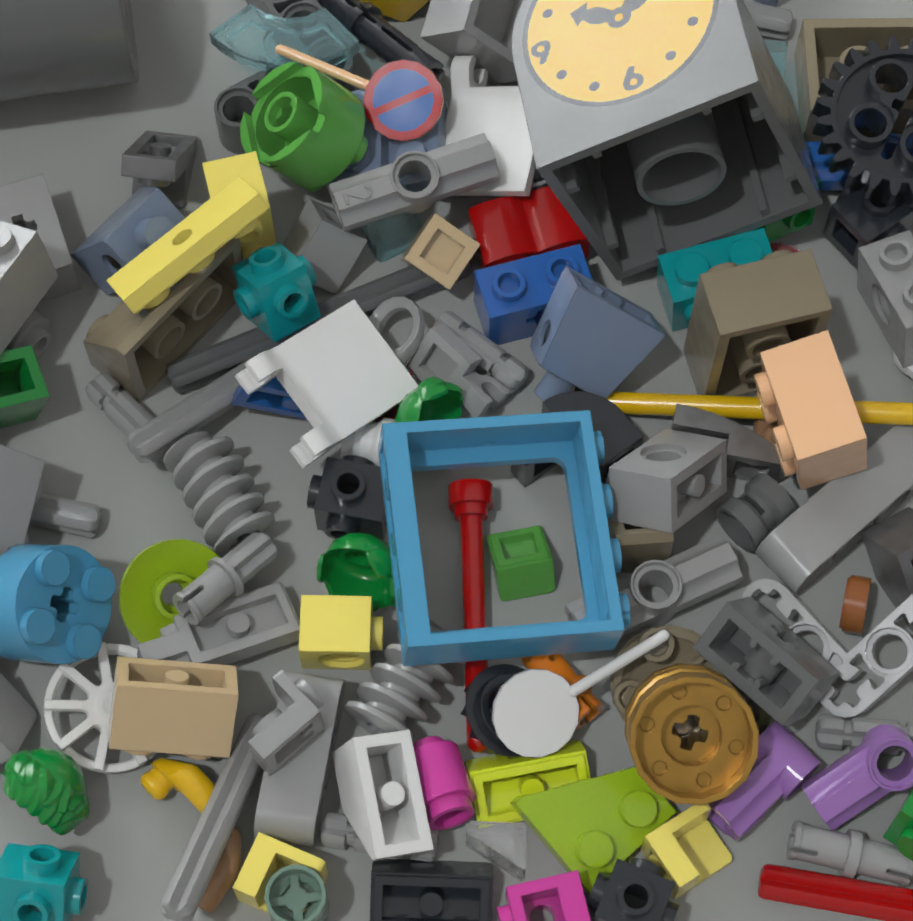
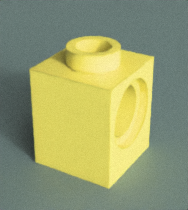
M301 595L298 651L302 669L371 670L372 651H383L384 616H373L372 596Z

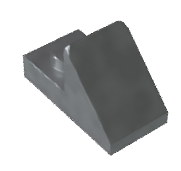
M146 130L122 154L121 176L133 177L132 195L142 186L159 188L178 210L183 209L186 204L196 156L198 136Z

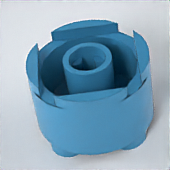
M17 544L9 547L8 549L10 550L0 556V656L13 661L49 664H70L81 659L94 657L101 648L102 638L108 628L111 616L112 596L116 587L115 578L111 570L102 567L95 557L76 546Z

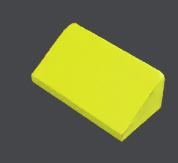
M580 740L568 741L557 752L544 757L520 756L508 759L507 756L497 754L465 762L466 770L476 796L473 807L478 829L524 821L510 804L518 796L545 791L582 779H590L586 749Z

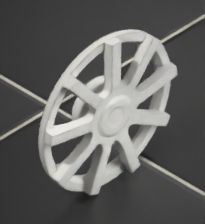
M102 642L99 652L94 656L98 658L101 684L95 686L75 669L77 665L88 659H81L70 664H60L46 689L44 719L47 731L59 751L71 756L81 767L100 773H120L144 765L158 753L153 752L143 756L132 755L133 759L124 762L105 763L109 745V718L114 685L108 655L137 658V648L123 644H106V642ZM65 677L74 682L87 694L86 700H55V697ZM54 712L86 713V720L64 737L61 736L56 725ZM92 728L100 732L95 761L78 754L70 747Z

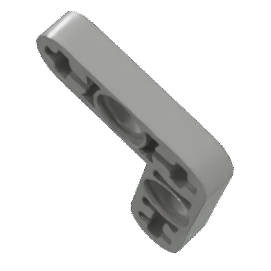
M768 578L759 579L749 584L742 593L741 599L752 596L759 602L756 599L759 593L763 592L773 596L779 592L782 598L776 604L778 610L789 620H793L797 612L803 617L802 621L788 628L796 635L807 631L819 635L824 647L822 657L841 672L819 700L822 706L835 716L842 718L860 717L913 671V635L897 625L904 616L913 625V593L849 652L794 592L783 583ZM888 635L899 636L907 645V658L901 666L895 669H885L875 659L874 650L876 644L881 638ZM862 656L869 670L884 678V682L876 689L873 680L867 679L856 691L857 696L861 699L856 706L849 702H843L840 705L836 704L834 698L838 695L839 690L834 683L840 677L849 682L856 679L864 670L855 666L854 662Z

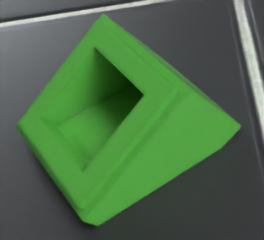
M541 525L486 536L501 601H511L547 594L555 590L553 558Z

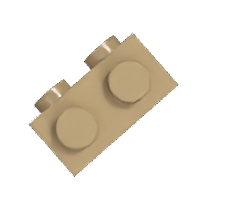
M117 656L109 718V749L123 750L129 754L139 756L156 752L183 754L195 760H205L211 757L230 758L239 697L236 666Z

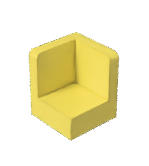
M709 804L691 806L644 837L640 850L647 861L661 867L665 871L664 878L675 882L671 892L673 900L727 867L732 861L731 853L707 820L712 810Z
M258 832L233 885V890L238 901L268 913L264 900L265 887L274 873L280 868L289 865H304L315 870L322 878L323 883H325L329 874L326 861Z

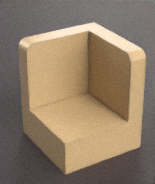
M434 213L429 215L400 260L408 266L412 265L447 290H450L480 244Z

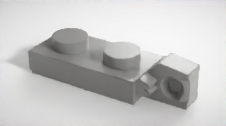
M277 582L243 593L239 597L226 599L196 626L188 623V617L192 615V612L185 618L180 614L173 616V623L160 629L161 637L137 645V658L228 665L299 641L300 621L283 583Z

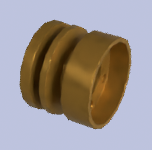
M677 663L654 671L636 687L625 709L624 734L639 776L655 793L675 803L705 805L728 797L747 780L758 757L759 731L751 708L724 675L703 665ZM688 715H694V719L702 730L700 733L690 732L687 741H681L677 729L673 726L675 723L684 724Z

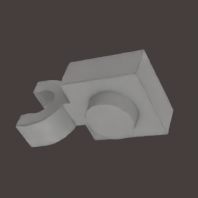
M443 322L430 328L406 366L421 382L434 376L458 385L463 392V405L474 417H482L489 406L494 410L501 407L511 392L498 380L487 375H479L475 371L482 358Z

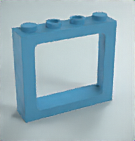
M590 410L382 423L378 454L403 667L615 649L624 629L630 627V604L627 594L619 593L616 573L621 572L622 553L618 538H610L607 519L612 518L613 496L610 485L608 483H601L599 465L604 463V439L600 430L593 431ZM547 462L559 464L565 474L585 617L577 621L431 631L412 472Z

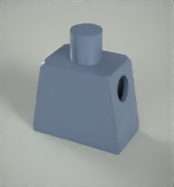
M142 186L70 255L106 295H109L115 291L106 280L179 224L185 217L159 188ZM106 255L113 257L121 266L116 269L108 261Z
M566 266L560 275L531 339L530 347L538 364L547 370L534 392L541 400L545 401L554 395L571 392L576 387H579L586 392L606 398L661 342L665 334L651 312Z

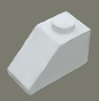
M410 729L353 737L332 752L342 810L372 861L434 850Z

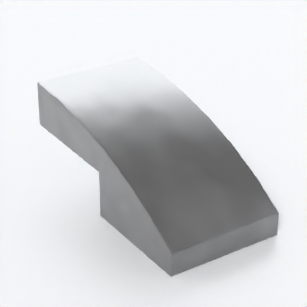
M676 404L671 426L672 430L726 439L728 478L750 481L757 474L763 473L777 481L781 465L773 444L754 431L728 418L696 407Z

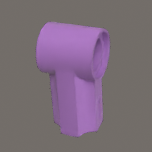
M777 721L774 722L759 736L758 757L747 780L728 797L708 803L712 809L708 817L709 820L724 835H728L737 842L781 798L785 801L801 787V784L807 781L818 769L821 761Z
M892 724L876 726L864 735L859 746L801 784L803 791L831 831L891 791H903L913 786V741L900 727ZM890 746L905 748V756L898 766L891 769H883L877 766L879 754L885 748Z

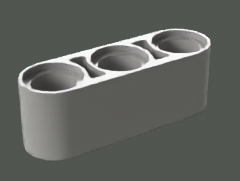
M286 671L285 674L293 682L300 677L307 681L323 701L324 705L319 710L324 730L271 776L264 771L255 814L254 837L256 838L258 832L281 842L315 847L333 761L332 752L335 750L342 714L345 680ZM279 698L277 709L283 712L288 707Z

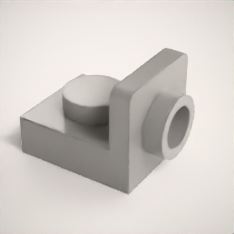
M282 670L272 677L276 694L288 708L283 712L280 709H276L267 714L255 726L252 732L254 737L248 741L254 760L269 776L324 730L319 710L324 704L319 695L302 677L293 682Z

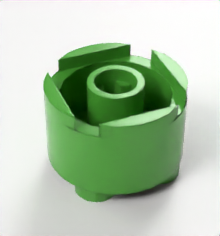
M288 62L272 70L259 82L251 95L258 99L252 114L243 113L240 125V138L244 151L246 153L256 151L260 164L309 192L319 190L323 185L338 177L349 164L359 162L368 147V140L363 135L365 114L359 98L309 65L301 66L297 62Z

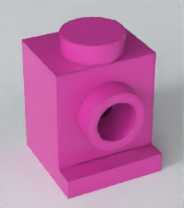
M578 870L506 886L505 899L507 905L496 907L498 921H530V916L537 910L549 912L553 921H591Z

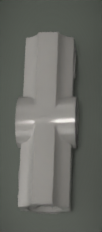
M481 133L427 152L417 150L405 152L398 156L391 164L328 184V189L338 221L343 231L347 232L404 212L411 214L422 213L429 209L434 202L499 181L500 173L491 143L486 138L485 133ZM416 173L425 177L429 185L422 191L411 192L403 188L399 181L407 174Z
M718 535L663 561L655 559L645 561L636 567L632 575L617 581L619 593H626L628 596L631 618L630 627L624 629L621 638L644 627L663 626L673 618L675 613L740 584L743 580V575L739 567L738 558L729 542H726L721 535ZM645 586H658L665 591L668 598L658 603L650 602L640 594L639 590ZM583 597L565 605L568 621H577L585 617Z

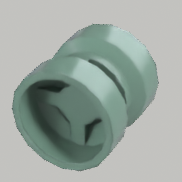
M289 865L280 868L270 877L265 887L264 900L271 921H326L329 913V901L323 880L315 870L304 865Z

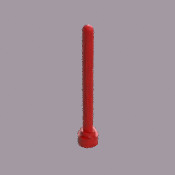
M478 478L460 479L448 485V508L451 512H454V519L460 522L463 629L486 628L483 522L488 519V512L494 508L493 484L488 480ZM488 660L467 661L465 663V689L477 676V673L488 668ZM466 717V736L469 749L476 753L486 751L487 748L478 739L469 738L471 727Z

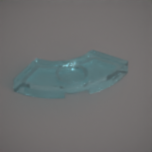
M250 3L209 33L211 44L220 52L245 66L261 71H267L268 68L275 69L288 62H295L276 53L275 47L279 44L333 66L360 52L359 40L326 8L320 9L308 16L282 18L266 14Z

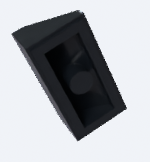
M382 859L373 861L371 870L370 921H492V863L439 860L424 862L410 859Z

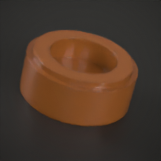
M851 575V577L847 578L839 625L842 632L862 635L872 578Z

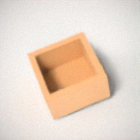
M826 330L760 352L762 372L753 375L758 390L756 394L766 424L777 421L778 426L772 428L776 441V444H774L784 476L795 474L800 489L804 490L867 469V436L829 331Z

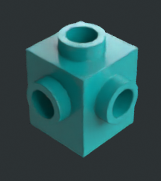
M280 242L259 248L250 257L231 266L238 288L233 291L238 308L246 319L254 323L273 342L321 317L312 286L317 284L312 266L304 256L299 255L296 257Z
M8 843L0 858V921H71L74 914L82 915L87 900L88 879L79 877L80 852L59 850L47 844L27 846Z

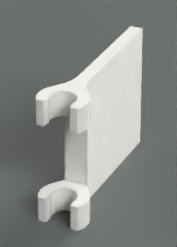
M474 55L454 56L450 68L451 101L445 123L446 145L485 133L493 148L500 173L499 181L454 196H529L536 164L519 86L486 87L488 71L486 69H474L476 62Z
M355 300L350 301L278 346L254 356L244 364L246 369L235 375V378L248 395L276 377L314 429L300 438L301 442L289 450L302 469L352 434L400 404L406 394L418 387L416 381Z

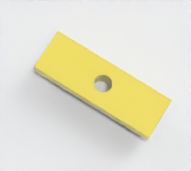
M238 176L106 281L133 314L139 313L142 309L153 308L166 299L170 293V287L188 273H197L206 268L213 261L215 252L233 238L244 237L253 231L259 223V217L268 211L269 206L253 187Z

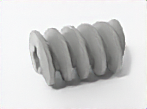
M200 431L186 435L174 443L165 453L163 462L166 469L173 473L172 479L176 488L183 491L182 498L186 507L193 510L194 522L197 526L203 528L202 535L206 544L214 547L213 551L222 558L254 532L262 533L268 529L275 521V517L271 511H262L254 514L265 502L264 497L259 492L245 494L254 485V478L248 473L236 475L243 468L244 460L239 455L227 456L234 448L232 438L224 436L213 439L211 432Z
M429 619L431 631H445L441 626ZM398 631V632H397V637H398V640H399V642H400L399 631ZM389 644L383 652L388 664L375 663L370 670L375 683L362 682L356 690L358 697L363 703L348 701L344 709L357 724L372 735L409 730L404 722L407 717L421 722H425L428 718L427 714L418 704L420 698L434 703H438L441 699V696L432 686V681L435 679L451 684L455 679L444 665L445 663L403 667L400 644ZM454 662V663H457V664H460V665H465L466 662ZM410 730L411 738L413 739L414 734Z

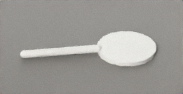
M667 630L657 632L571 686L563 677L547 669H528L514 674L500 687L493 701L492 722L497 737L509 750L524 757H544L557 752L571 739L578 725L579 704L576 696L667 641L670 637Z

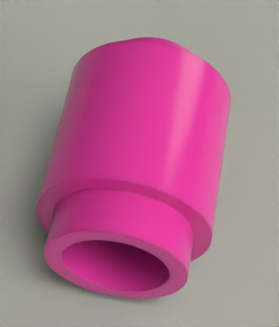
M430 736L418 740L413 744L429 828L441 831L467 822L475 813L472 803L476 796L458 745L453 741L443 740L439 736Z

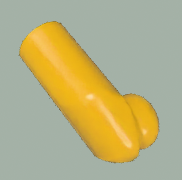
M163 757L150 763L152 768L141 776L140 784L155 800L164 799L174 789L182 793L202 814L215 784L199 767L194 764Z

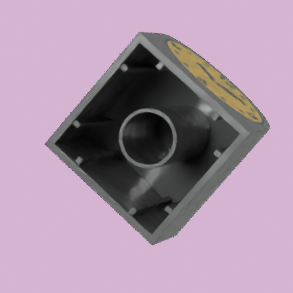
M743 0L522 1L513 27L512 55L536 168L617 281L657 266V255L749 232L823 204L791 94Z

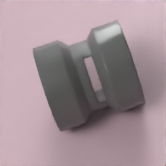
M759 473L745 484L744 493L740 497L728 498L716 509L715 514L722 529L732 541L743 550L754 552L768 536V532L781 524L796 511V508L788 493L776 480L767 474Z

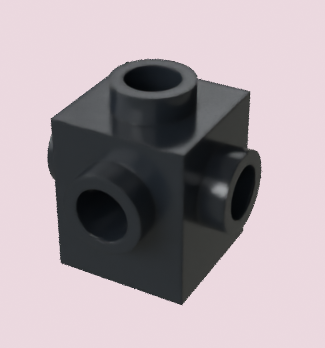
M859 181L854 186L848 189L845 188L838 196L836 202L831 205L823 234L858 270L859 247L910 229L913 221V207L909 208L904 194H897L892 205L886 206L884 191L878 189L869 200L864 199L866 184Z
M347 455L342 457V459L326 458L322 476L315 474L312 476L307 497V508L314 509L317 530L324 531L332 539H338L349 533L359 532L373 535L384 541L387 524L380 466H375L371 460L356 455Z
M617 858L611 876L599 871L589 895L587 906L597 910L593 921H674L680 904L669 900L675 882L664 878L665 871L652 862L640 858H631L630 863H627ZM626 892L647 901L646 905L639 909L629 907L624 901V893Z

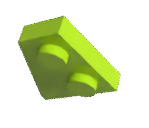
M635 766L608 772L590 779L563 784L560 787L518 796L510 802L512 807L567 872L578 870L583 892L589 893L593 888L599 871L610 875L617 858L625 861L642 845L647 834L663 825L676 813V810L666 798L655 793L639 776Z

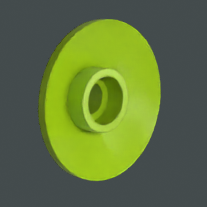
M188 539L163 540L140 552L127 567L119 588L121 617L133 637L140 643L161 637L160 629L172 624L173 616L179 615L173 602H164L162 597L164 588L171 583H177L180 591L183 590L208 569L207 564L210 559L219 556L205 545Z

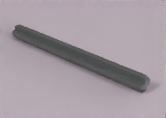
M471 260L455 282L470 277L472 274ZM411 265L318 302L320 318L276 342H273L264 332L256 327L169 362L166 365V372L174 390L177 393H183L215 380L246 360L278 346L352 300H355L366 316L370 317L373 311L389 298L406 297L413 300L443 286Z

